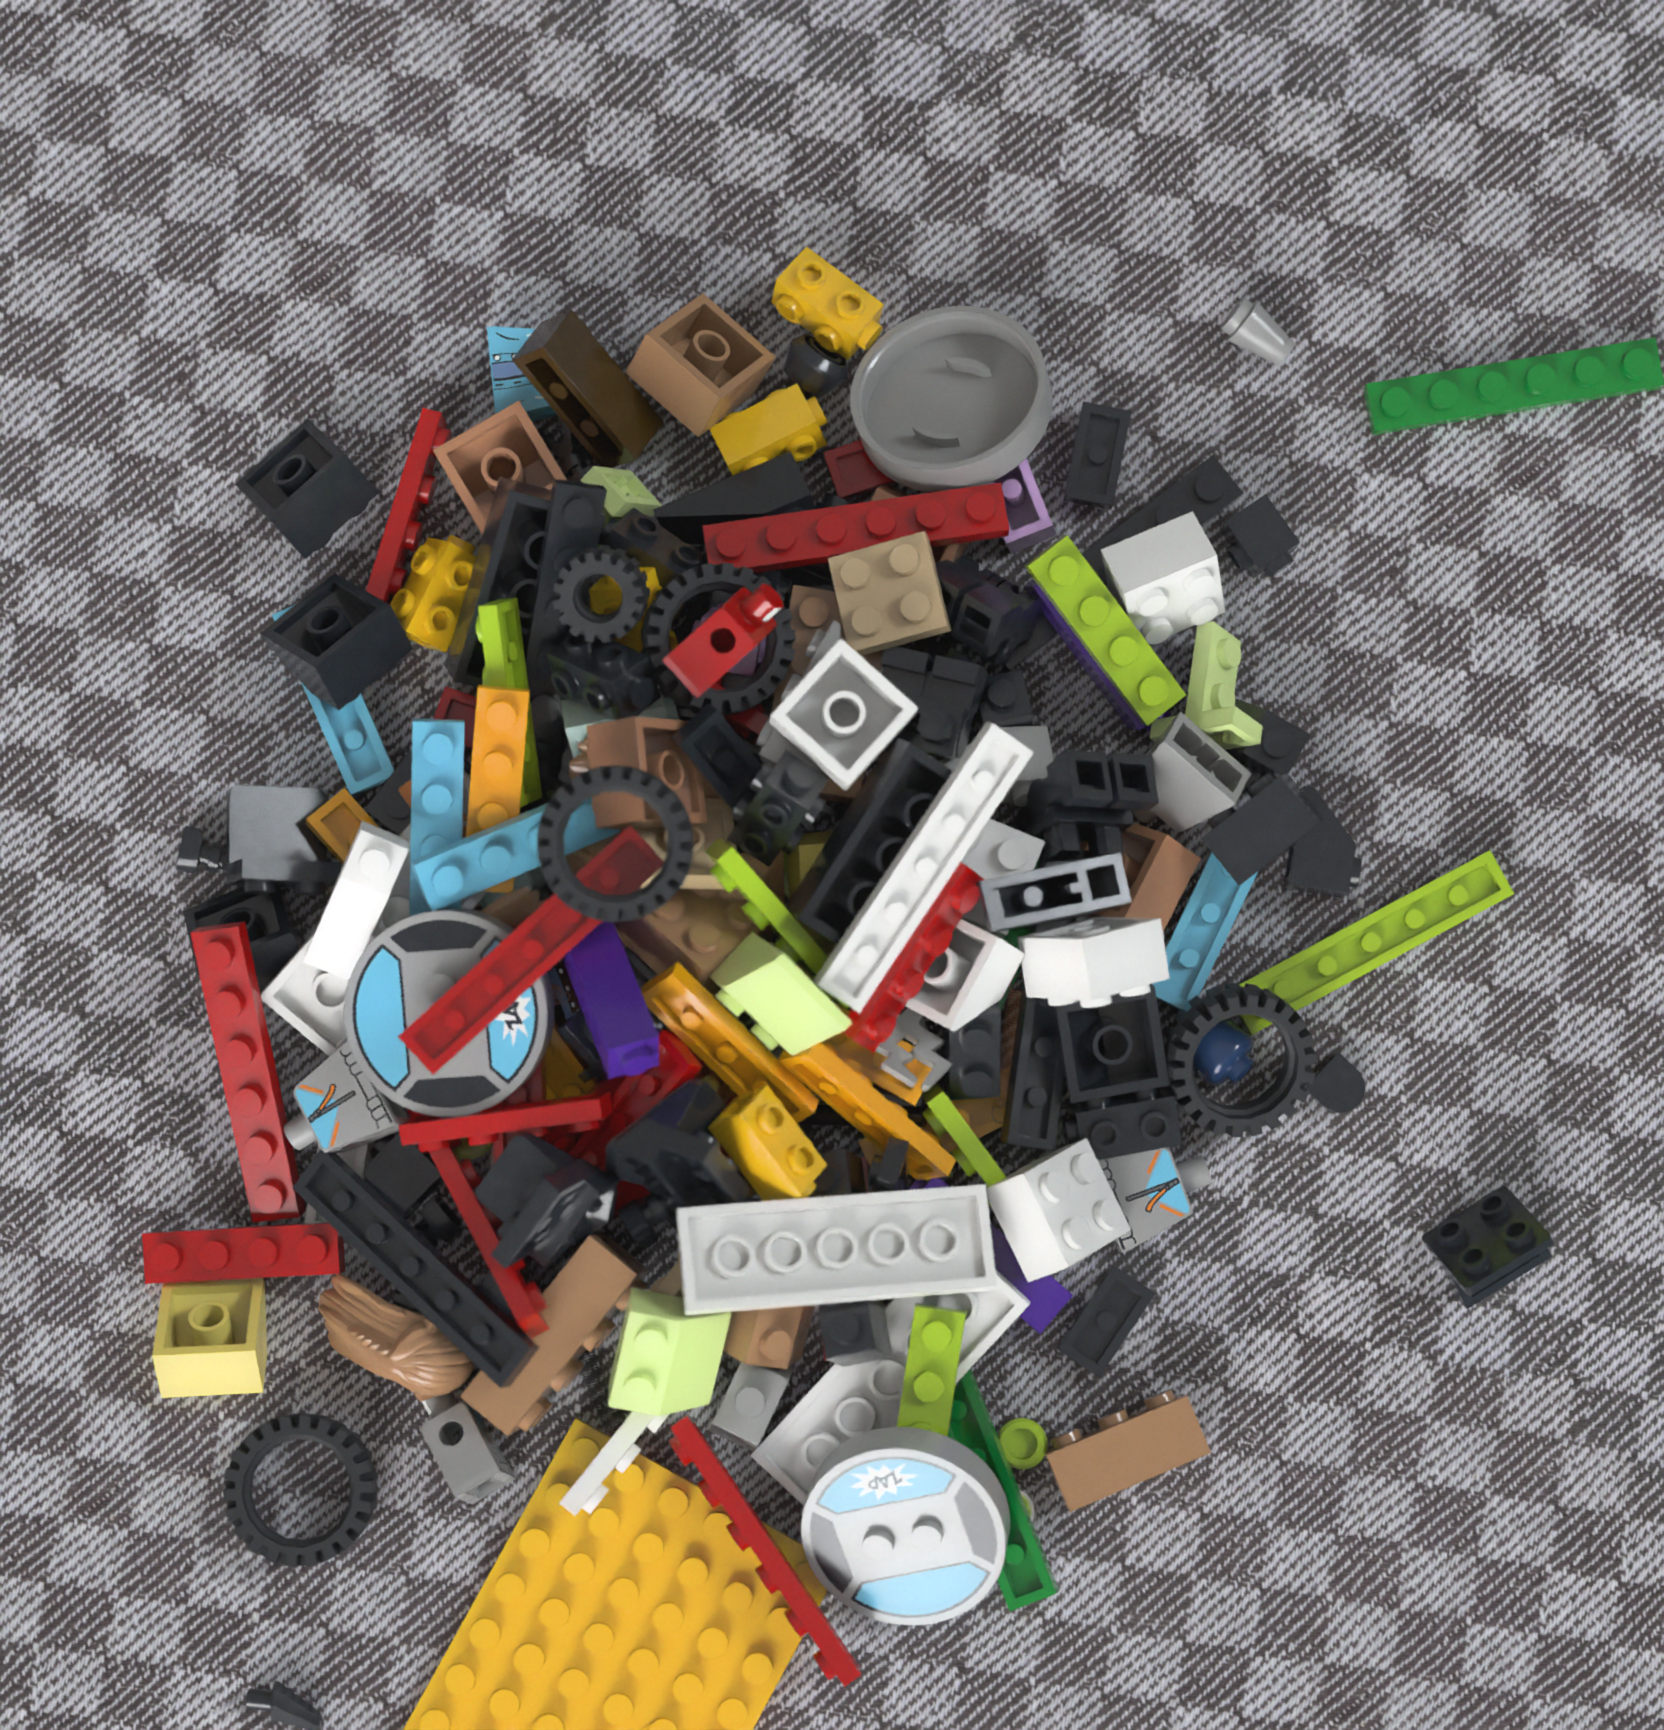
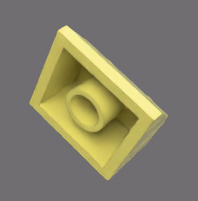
M264 1278L163 1283L152 1354L161 1398L263 1393L267 1363Z

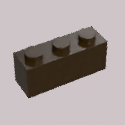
M573 310L540 322L512 359L600 466L614 468L636 460L663 423V420L650 406L648 400L641 395L620 369L617 362L610 357L589 331L587 325L579 319Z

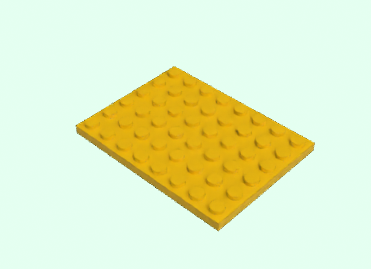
M576 1417L403 1730H753L803 1637H799L784 1614V1611L790 1608V1605L780 1590L771 1595L757 1575L755 1568L761 1565V1562L751 1547L742 1551L728 1532L726 1525L731 1523L732 1519L722 1504L714 1509L697 1484L639 1452L623 1473L615 1467L601 1483L609 1491L591 1514L581 1508L577 1515L573 1516L559 1504L560 1501L612 1438L610 1435ZM763 1522L818 1606H820L828 1590L811 1569L803 1544Z

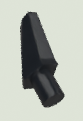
M275 1681L272 1690L248 1689L246 1709L270 1711L271 1720L307 1730H323L321 1712L279 1681Z

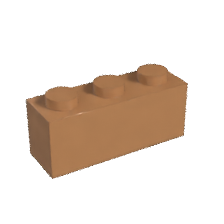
M1168 1389L1143 1400L1146 1409L1128 1416L1125 1408L1097 1419L1100 1428L1081 1435L1079 1429L1075 1428L1050 1439L1053 1448L1045 1452V1457L1066 1508L1072 1512L1211 1453L1188 1396L1183 1393L1174 1396L1172 1389Z

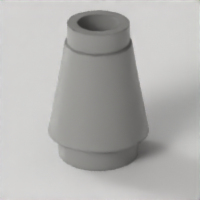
M1245 297L1236 304L1220 327L1221 330L1228 334V341L1267 361H1271L1276 366H1279L1295 346V342L1289 338L1258 301L1252 303Z

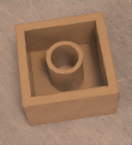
M702 293L646 333L625 373L697 437H700L754 395L776 357Z

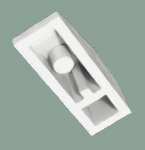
M361 821L305 954L304 963L349 980L355 964L366 948L409 850L408 839Z

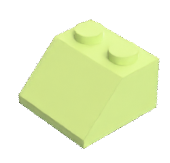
M753 932L709 976L721 988L715 997L736 1017L744 1011L755 1022L750 1031L771 1051L779 1045L793 1056L844 1031L852 1023L784 953Z
M631 1287L609 1380L608 1406L662 1416L709 1405L732 1311L685 1315L683 1297Z

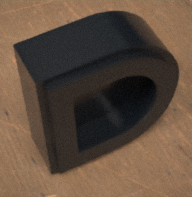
M1337 1052L1315 1075L1313 1084L1307 1083L1305 1089L1308 1091V1095L1325 1110L1333 1113H1343L1354 1109L1362 1101L1365 1093V1082L1361 1073L1343 1055Z

